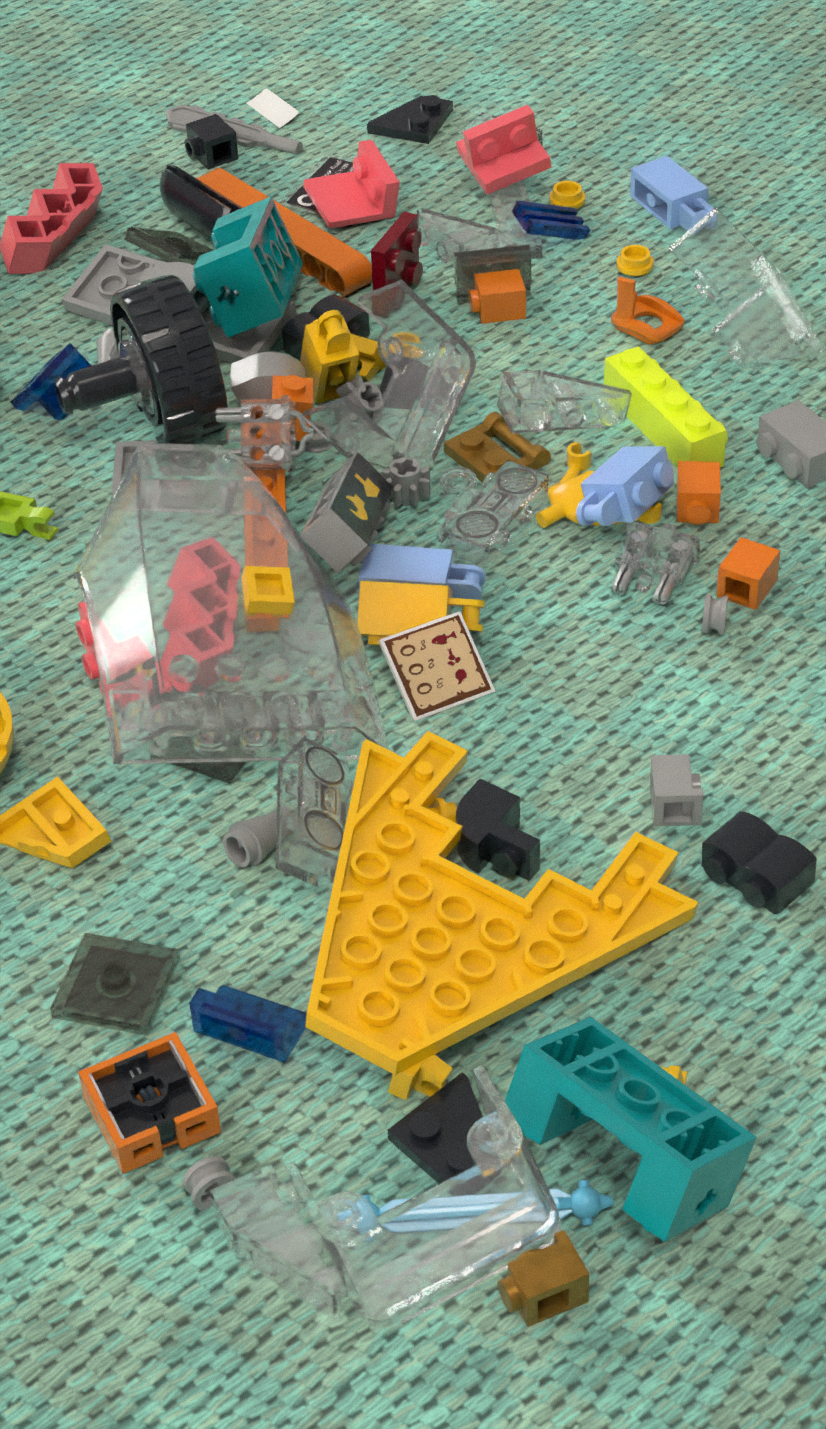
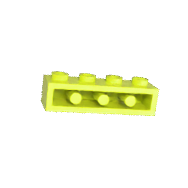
M639 346L605 358L604 394L656 446H665L668 458L677 467L678 461L720 462V467L724 466L725 444L728 441L725 427L721 422L716 421L702 407L699 401L694 400L680 386L677 380L672 379L655 359L649 357Z

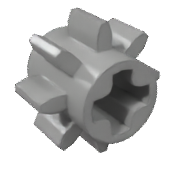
M359 376L336 389L341 397L334 403V407L343 423H354L356 429L359 430L370 424V422H375L382 417L378 409L384 403V399L375 383H364L362 377Z
M408 457L398 458L390 464V470L382 469V476L393 486L388 498L392 499L395 506H417L422 497H430V469H421V465L417 460Z

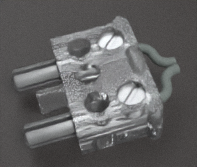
M283 395L281 399L241 400V407L216 409L215 414L217 415L215 417L217 422H241V428H227V442H241V448L217 449L215 455L223 456L215 457L217 463H241V466L246 470L284 469L288 473H293L296 469V457L303 454L307 441L314 440V428L306 425L305 417L302 413L296 411V403L288 395ZM263 409L262 417L256 419V413ZM296 417L299 419L302 430L309 433L301 439L297 451ZM263 430L262 438L256 440L257 432ZM263 450V457L260 460H256L257 452Z
M637 522L626 523V535L615 555L616 578L612 584V591L617 594L620 590L619 595L625 594L631 580L637 581L635 586L640 592H648L652 585H657L653 601L659 604L661 599V605L666 604L672 590L681 591L693 566L699 564L700 539L694 535L677 532L675 524L665 523L663 527H655Z

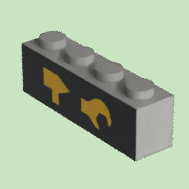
M359 452L355 453L329 478L300 537L337 573L348 563L353 567L356 566L372 549L369 544L377 536L378 532L375 529L384 520L382 514L390 506L387 499L393 486Z

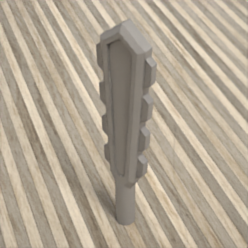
M180 105L166 110L168 125L173 127L175 131L187 133V123L217 114L236 131L237 142L240 146L270 147L296 155L303 149V144L300 141L271 134L263 129L261 125H249L244 123V120L238 118L229 119L225 117V114L215 111L207 112L199 106Z

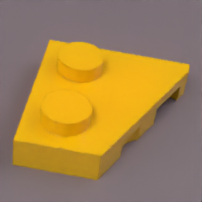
M58 776L0 815V844L72 869L111 842L107 830Z

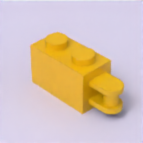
M338 310L327 311L311 324L305 325L300 363L306 369V378H313V401L315 404L341 397L336 389L346 382L354 380L356 377L360 354L344 317Z
M360 581L357 634L368 637V645L380 646L378 642L380 639L450 615L451 607H462V616L469 632H483V625L479 624L480 608H485V601L452 598L453 590L449 586Z

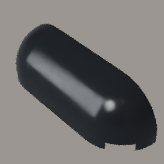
M167 165L165 171L161 174L160 193L169 211L210 239H212V230L218 218L243 208L175 165Z

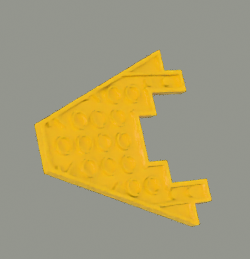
M429 731L422 736L405 757L365 739L359 756L306 1014L305 1027L384 1070L397 1075L426 1058L439 1053L564 986L584 978L587 974L692 920L695 916L698 902L662 884L675 867L679 852L635 832L592 890L547 869L524 899L445 859L460 841L463 826L429 810L428 807L464 767L467 761L468 750Z

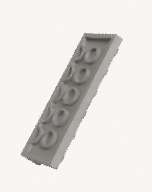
M105 244L62 298L66 311L112 325L110 304L113 294L122 288L136 284L137 278L142 273L166 262ZM289 300L282 317L227 338L223 328H218L211 317V304L202 313L218 359L229 363L237 362L257 353L268 352L281 335L282 328L297 315L294 302Z

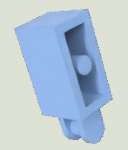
M668 156L631 168L630 196L668 228L673 229L682 226L688 232L694 233L700 229V226L710 227L716 224L715 210L708 204V188Z
M623 446L581 483L584 498L579 502L576 510L579 524L589 526L594 522H598L601 526H610L614 522L633 523L675 484L673 479L674 471L669 463L666 447Z
M369 544L372 549L362 562L359 574V590L360 581L449 586L453 590L452 598L481 600V586L484 584L486 577L484 570L476 565L454 564L453 550Z

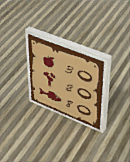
M460 611L378 641L410 716L414 721L495 692Z

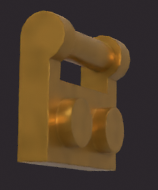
M496 411L488 414L482 424L444 442V452L492 491L500 489L496 484V479L504 470L524 468L533 472L549 464L551 459V453L539 444H532L510 427L508 420ZM497 436L523 457L516 459L491 438ZM524 470L505 472L500 477L499 483L501 487H504L529 474V472Z

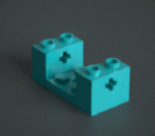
M271 196L218 218L211 235L216 249L200 255L193 268L194 283L200 293L206 294L211 304V317L218 328H223L227 338L282 317L303 265L298 250Z
M591 1016L524 1045L500 1113L502 1117L517 1127L521 1134L539 1145L594 1119L618 1137L624 1146L639 1153L642 1159L622 1210L641 1223L646 1231L656 1235L664 1242L729 1206L757 1138Z

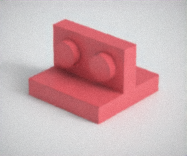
M529 105L463 131L464 139L456 142L458 154L487 195L552 168L550 156L538 141L534 112Z

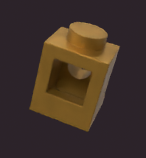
M565 1230L554 1233L553 1245L544 1249H530L518 1256L516 1260L509 1262L508 1276L497 1282L505 1307L510 1313L518 1310L527 1327L589 1302L590 1274Z

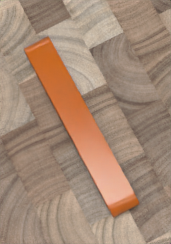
M216 168L196 178L243 208L268 198L262 192L222 168ZM274 200L303 261L301 273L306 276L311 275L318 279L317 283L330 291L335 290L342 294L341 298L372 283V266L366 256Z

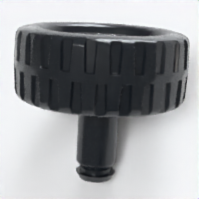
M164 275L116 291L111 298L110 313L119 357L71 372L65 379L59 376L54 381V388L62 411L73 414L75 409L85 411L132 395L139 411H144L147 419L153 426L163 424L164 434L155 437L163 448H177L222 432L227 422H217L215 417L217 414L215 413L217 408H228L224 380L209 330L187 286L177 276Z

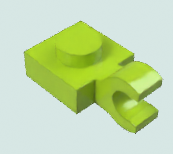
M0 491V533L18 536L23 529H26L32 536L51 540L58 532V527L47 525L55 515L54 510L48 507H37L35 498Z

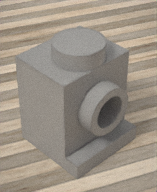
M689 754L651 755L650 793L653 826L701 825L703 788H701L700 774H691Z

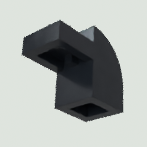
M479 779L460 800L456 811V823L463 826L461 839L457 843V850L461 860L469 869L477 874L490 862L504 875H517L531 881L540 870V839L518 830L520 827V797L483 779Z

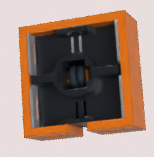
M176 1032L78 1071L83 1097L122 1174L164 1157L162 1149L178 1143L180 1149H183L221 1133L218 1107Z

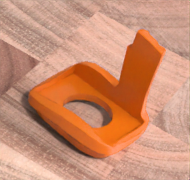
M621 276L617 278V308L611 316V322L619 331L629 334L646 344L653 345L664 341L682 329L685 320L669 303L651 295L637 296L635 280ZM645 315L654 316L660 319L663 324L654 329L649 324L635 318Z

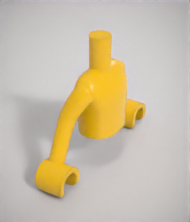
M577 442L571 443L567 448V466L569 467L567 472L557 484L552 485L548 490L551 506L536 514V520L542 528H546L564 517L572 522L579 523L576 510L579 502L584 498L581 483L594 471L588 470L579 475L580 471L590 468L592 453L587 451L581 454V444ZM658 503L655 506H651L635 521L647 524H654L660 521L662 518V504ZM594 522L593 524H591L595 526H601L598 522Z

